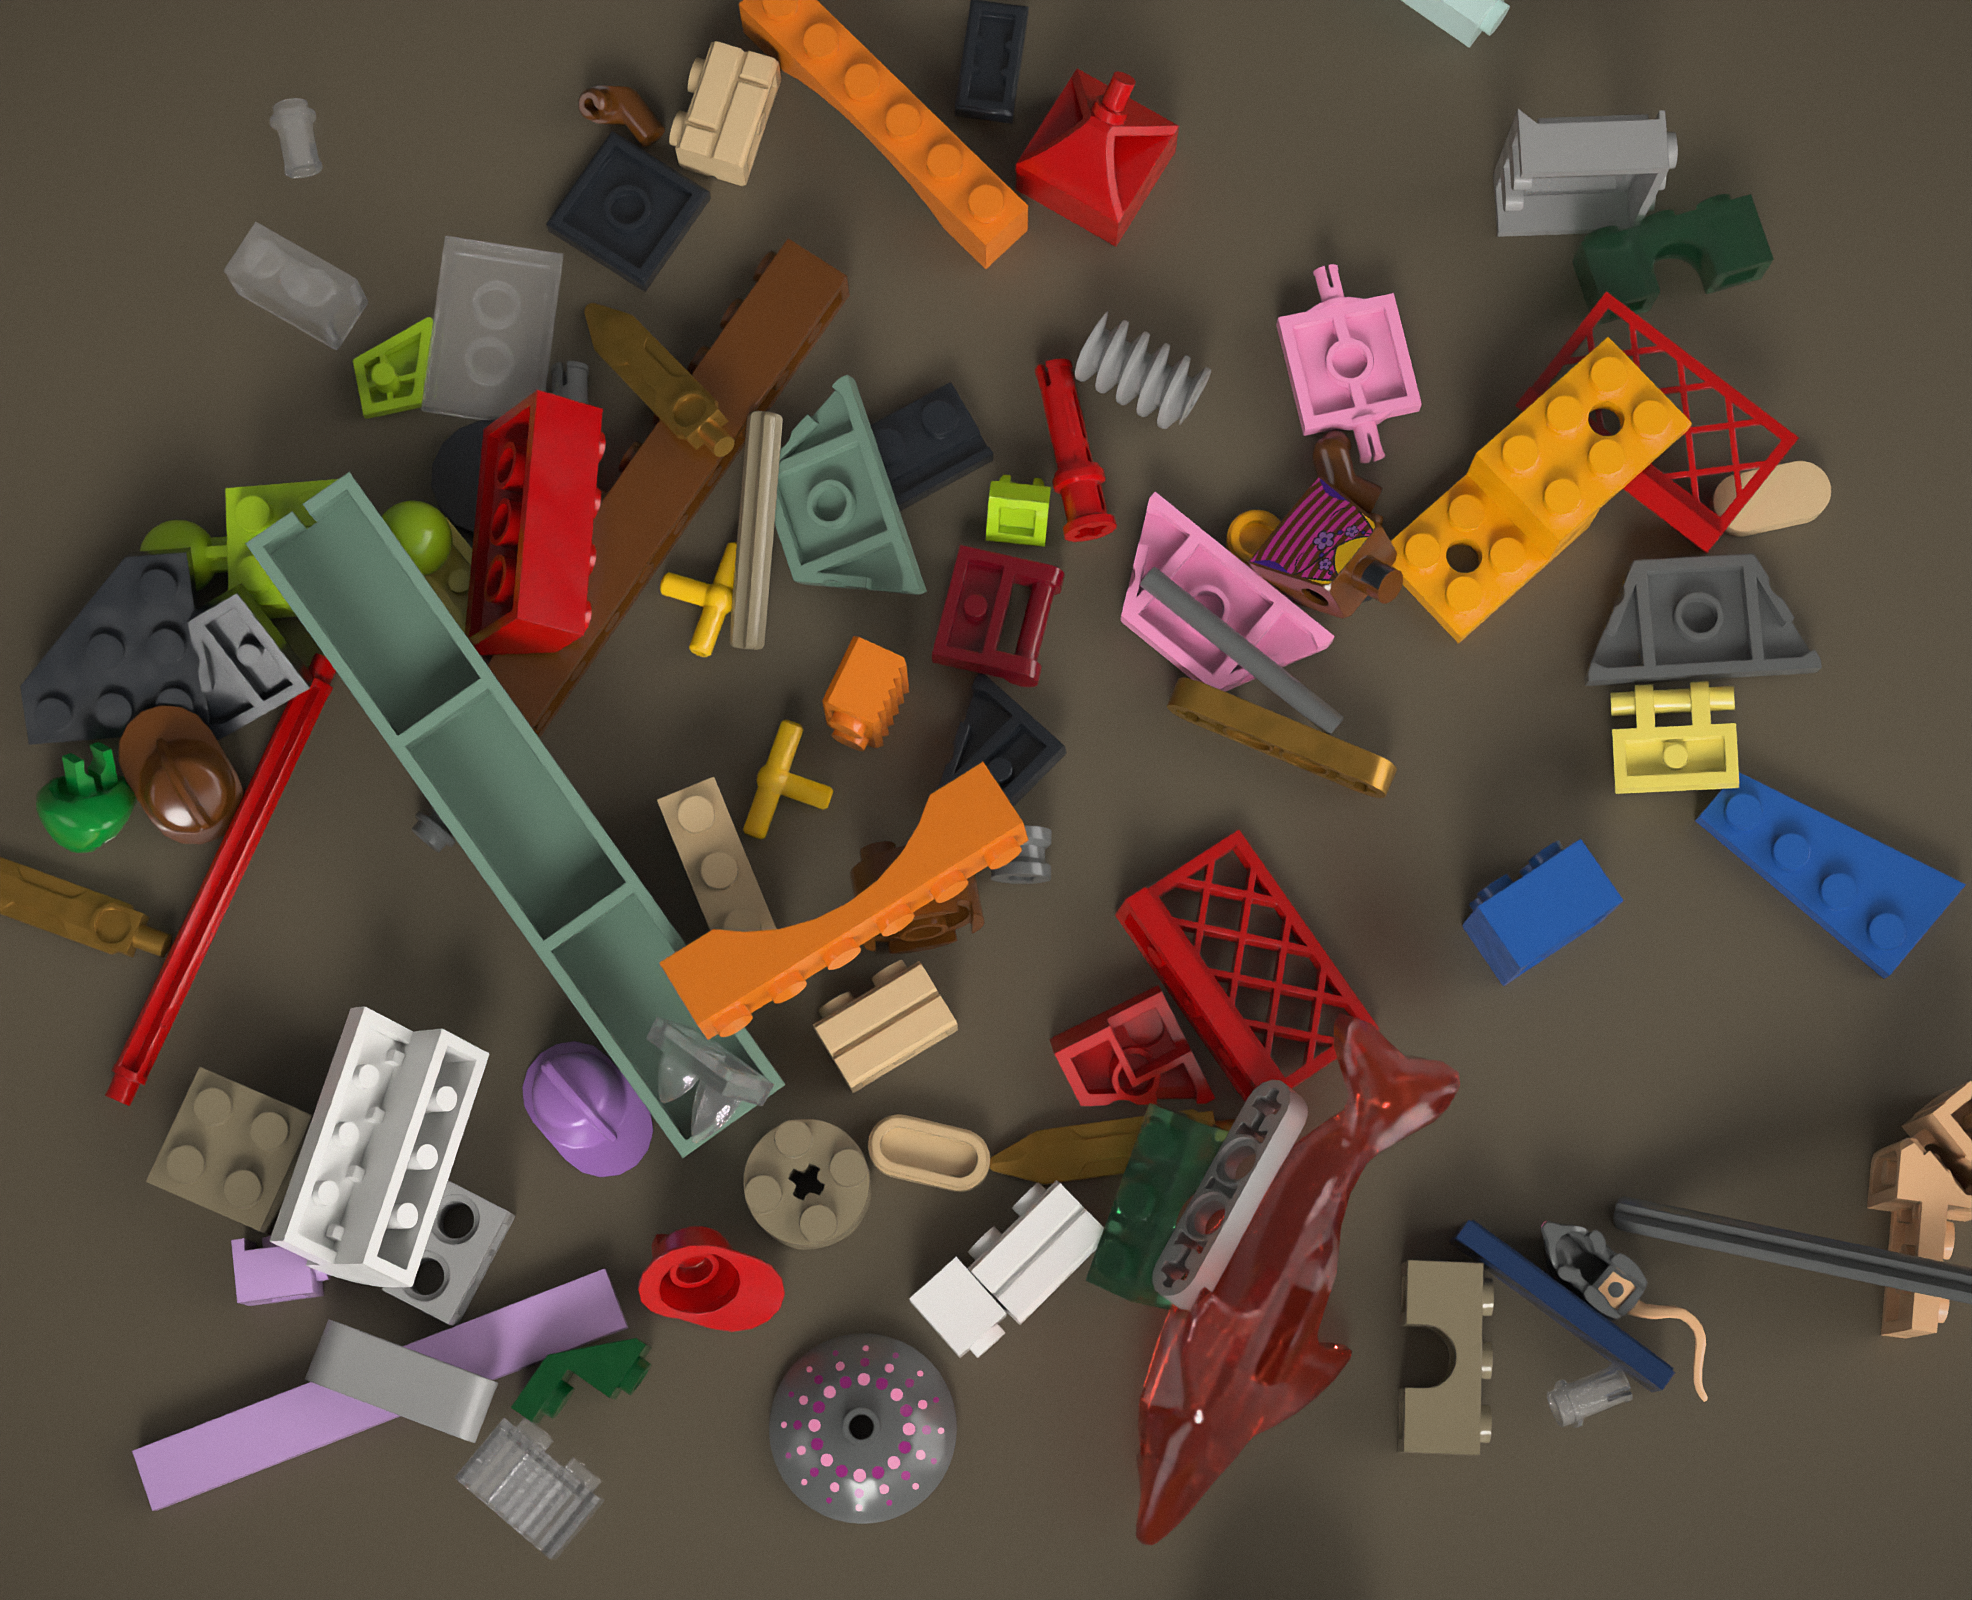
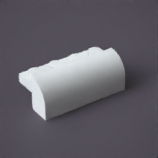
M365 1006L351 1008L270 1242L306 1258V1266L337 1278L377 1287H412L489 1053L444 1029L413 1032Z

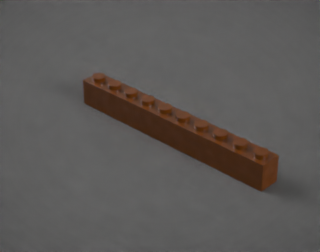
M787 239L778 253L771 250L765 255L755 271L753 280L757 283L745 300L736 298L731 303L721 320L720 328L723 331L711 348L706 345L702 346L694 355L687 368V371L718 402V409L728 420L722 428L734 439L733 449L723 457H717L705 444L696 450L686 439H679L654 414L652 422L656 426L645 442L636 441L630 446L619 465V471L622 472L621 476L609 492L605 489L600 491L601 503L593 521L592 544L596 547V562L589 575L587 600L590 601L592 606V615L584 636L556 653L483 656L487 666L539 738L745 446L748 414L754 411L770 410L850 296L847 275L792 240Z

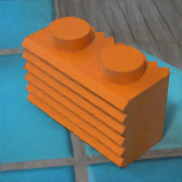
M853 636L822 700L827 726L834 729L831 736L835 740L862 752L867 745L873 748L884 746L883 737L889 735L888 726L894 725L893 716L899 714L898 705L904 703V694L909 693L907 665L904 657L863 638Z

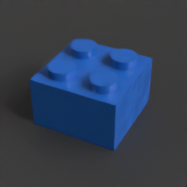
M1581 839L1566 849L1559 840L1555 841L1528 860L1529 864L1519 871L1522 876L1520 879L1513 882L1510 876L1505 874L1477 893L1478 897L1469 904L1473 913L1464 922L1462 927L1503 986L1602 922L1624 901Z

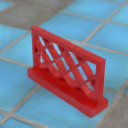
M1606 291L1532 387L1527 389L1515 406L1520 411H1525L1551 388L1549 385L1564 366L1578 364L1587 355L1572 356L1586 338L1588 352L1590 353L1595 349L1593 329L1608 310L1629 325L1632 349L1622 351L1628 357H1633V363L1640 370L1639 356L1665 352L1677 361L1680 386L1659 389L1664 395L1681 393L1683 414L1689 420L1687 392L1714 389L1725 398L1728 422L1696 427L1690 426L1688 431L1683 434L1686 436L1689 471L1663 474L1651 463L1623 488V490L1692 543L1708 553L1799 437ZM1636 331L1656 346L1638 348ZM1684 367L1703 382L1686 385ZM1732 404L1752 419L1734 421ZM1596 409L1597 422L1588 416L1591 429L1601 436H1612L1604 428L1602 409ZM1761 425L1781 440L1765 461L1739 464L1736 428ZM1729 430L1733 465L1696 469L1692 434ZM1758 469L1742 489L1740 471ZM1734 472L1736 498L1720 517L1700 502L1697 477ZM1691 478L1692 495L1673 480Z
M1240 830L1235 831L1149 888L1144 887L1125 899L1115 914L1120 924L1244 1102H1246L1255 1088L1270 1080H1280L1291 1089L1295 1088L1380 1029ZM1232 850L1247 870L1244 890L1212 883L1215 861ZM1204 869L1203 881L1190 879ZM1255 883L1263 894L1254 892ZM1175 887L1200 892L1196 922L1173 917L1160 897ZM1209 895L1242 902L1237 931L1205 924ZM1251 904L1274 908L1282 920L1279 940L1247 933ZM1183 931L1194 933L1192 944ZM1290 933L1298 944L1289 942ZM1203 936L1235 942L1231 972L1209 968L1199 955ZM1245 945L1277 951L1273 981L1240 974ZM1287 954L1309 958L1317 969L1314 990L1282 983ZM1219 982L1229 983L1227 994ZM1325 982L1333 994L1324 992ZM1238 986L1271 992L1266 1023L1242 1017L1235 1007ZM1280 995L1312 1001L1308 1032L1275 1025ZM1322 1004L1344 1008L1358 1029L1344 1039L1317 1034ZM1254 1032L1264 1034L1262 1044ZM1273 1036L1306 1043L1302 1067L1286 1078L1270 1057ZM1316 1045L1329 1048L1314 1058Z

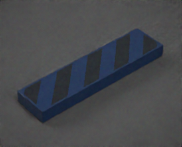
M1468 1220L1461 1224L1449 1240V1243L1476 1263H1483L1484 1269L1650 1392L1662 1391L1675 1374L1672 1366L1475 1220Z

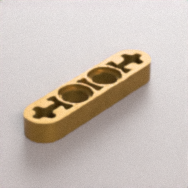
M1179 678L1167 704L1169 711L1190 723L1371 797L1385 798L1397 771V767L1393 763L1379 755L1197 680Z

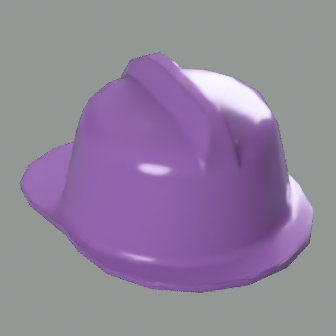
M576 1041L560 1043L540 1053L528 1068L522 1087L524 1107L533 1123L566 1161L579 1171L597 1177L621 1175L640 1162L649 1149L653 1134L651 1113L621 1071L605 1054L592 1045Z

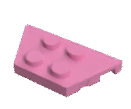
M1153 493L1149 498L1120 621L1193 680L1226 692L1256 679L1140 586L1148 572L1153 567H1156L1281 667H1285L1329 647L1333 642L1334 635L1158 493Z

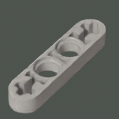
M1270 1080L1255 1088L1247 1098L1156 1262L1152 1273V1283L1155 1291L1180 1309L1189 1310L1196 1308L1211 1295L1305 1125L1308 1116V1106L1305 1100L1282 1081ZM1275 1109L1279 1110L1276 1115L1272 1114L1275 1111ZM1259 1136L1264 1138L1262 1143L1257 1140ZM1256 1154L1255 1163L1250 1172L1243 1178L1236 1180V1170L1242 1160L1249 1155ZM1225 1209V1217L1219 1228L1213 1233L1205 1235V1227L1210 1217L1218 1210ZM1198 1245L1204 1248L1201 1254L1196 1251ZM1185 1273L1188 1274L1187 1278L1184 1281L1181 1280L1182 1276Z

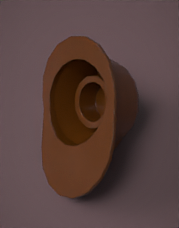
M160 705L142 711L128 723L119 741V763L125 780L135 793L137 800L150 821L164 836L182 844H204L223 836L243 798V788L237 772L211 729L198 715L177 706Z

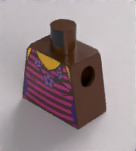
M1321 476L1315 479L1248 561L1254 572L1293 603L1341 619L1352 616L1367 596L1383 604L1391 602L1398 595L1403 584L1402 572L1392 567L1396 561L1397 552L1382 526Z

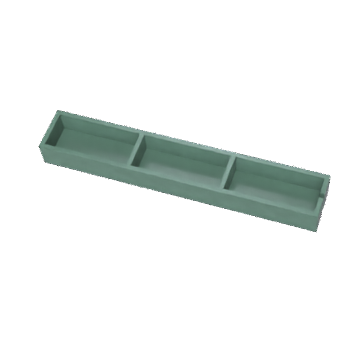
M348 472L303 503L306 510L317 523L307 529L302 521L293 512H290L245 544L681 1157L684 1158L782 1088L785 1083L745 1027L730 1036L720 1037L717 1034L707 1040L659 962L687 945L359 484Z

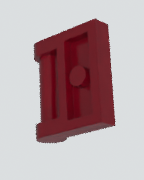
M960 545L932 651V663L1004 678L1007 682L1020 687L1029 688L1037 686L1042 670L1041 664L1037 661L1053 597L1060 594L1065 573L1053 565ZM1015 583L1027 586L1031 590L1015 654L997 651Z

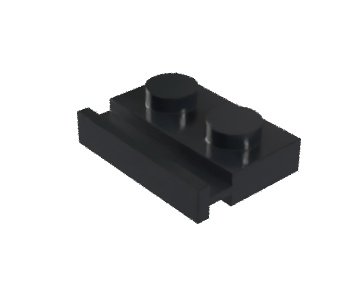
M952 382L870 425L899 511L993 461V452L980 435V430Z

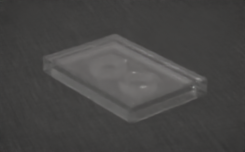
M445 235L421 411L477 420H497L536 390L546 391L563 262L562 253Z

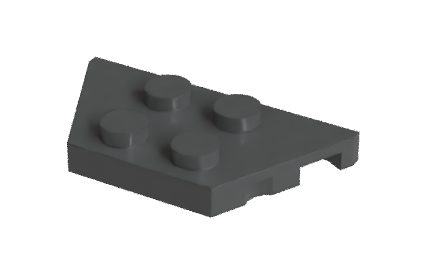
M1755 554L1634 560L1628 569L1584 679L1585 686L1808 674L1817 673L1822 666L1821 658L1815 649L1809 650L1793 625L1792 621L1795 617L1788 606L1770 588L1769 576Z

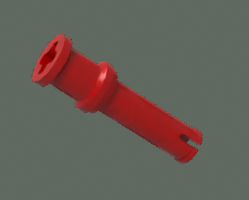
M1064 358L1049 360L1045 362L1048 371L1045 370L1044 365L1039 364L1034 369L1043 400L1058 469L1054 473L1052 485L1054 492L1061 494L1067 520V523L1063 526L1064 538L1072 542L1098 539L1112 533L1117 526L1115 516L1107 512L1101 485L1106 481L1105 472L1100 467V464L1093 462L1075 386L1072 361Z

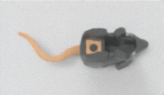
M1550 1220L1543 1222L1541 1232L1546 1250V1265L1552 1278L1560 1284L1567 1282L1581 1300L1608 1320H1619L1628 1314L1647 1319L1677 1318L1690 1326L1695 1336L1693 1382L1699 1397L1704 1402L1707 1401L1708 1397L1702 1383L1706 1335L1702 1324L1696 1316L1687 1309L1678 1306L1646 1304L1641 1301L1640 1298L1648 1283L1642 1271L1626 1255L1615 1253L1606 1244L1604 1236L1598 1230L1589 1232L1586 1228L1577 1225L1560 1224Z

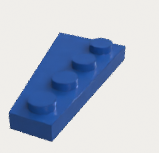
M1740 772L1739 788L1721 789L1695 820L1883 979L1892 974L1966 886V884Z

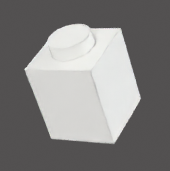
M957 1257L909 1298L912 1305L959 1358L969 1350L979 1358L1005 1334L998 1324L1006 1317L1007 1313Z

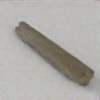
M768 411L750 412L747 416L729 633L730 646L737 649L758 650L762 649L765 645L783 423L781 415Z

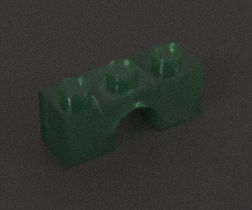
M1719 194L1700 202L1696 206V210L1675 215L1674 210H1663L1645 217L1640 222V225L1621 231L1615 225L1599 228L1584 237V241L1581 242L1572 263L1589 313L1607 291L1634 313L1640 314L1651 310L1660 293L1653 264L1660 260L1679 259L1690 264L1697 271L1707 295L1762 279L1774 258L1752 195L1749 194L1731 199L1730 194ZM1608 310L1597 325L1621 318Z
M1149 1103L1086 1281L1130 1302L1177 1311V1306L1155 1291L1152 1283V1273L1157 1260L1176 1228L1177 1218L1183 1205L1195 1194L1230 1130L1196 1116ZM1185 1273L1182 1276L1181 1280L1184 1281L1187 1278L1188 1274Z

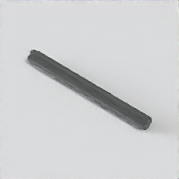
M1626 1196L1620 1197L1615 1206L1613 1224L1621 1231L1972 1304L1971 1267Z

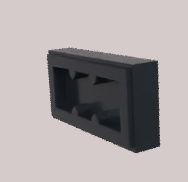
M971 0L955 102V116L1013 124L1029 7Z

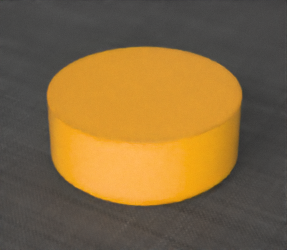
M1249 510L1240 514L1233 520L1228 529L1226 549L1252 569L1248 561L1281 521L1272 513L1264 510Z

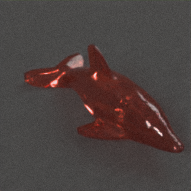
M1339 1013L1334 1023V1050L1349 1094L1345 1108L1294 1143L1258 1205L1238 1247L1213 1292L1206 1287L1201 1289L1189 1310L1180 1309L1173 1303L1155 1344L1139 1400L1138 1432L1140 1446L1136 1455L1139 1472L1140 1503L1135 1535L1143 1545L1152 1546L1166 1537L1194 1508L1252 1437L1280 1424L1316 1399L1337 1378L1351 1359L1352 1350L1346 1345L1318 1342L1317 1336L1337 1274L1341 1227L1350 1194L1366 1164L1384 1149L1435 1122L1449 1108L1460 1088L1458 1071L1443 1061L1403 1055L1371 1023ZM1208 1169L1201 1170V1172L1199 1173L1192 1197L1194 1196L1197 1188L1199 1187ZM1225 1209L1218 1210L1210 1217L1205 1227V1235L1213 1233L1219 1228L1225 1217ZM1198 1245L1197 1252L1201 1254L1204 1248ZM1185 1274L1183 1281L1187 1278L1188 1274Z

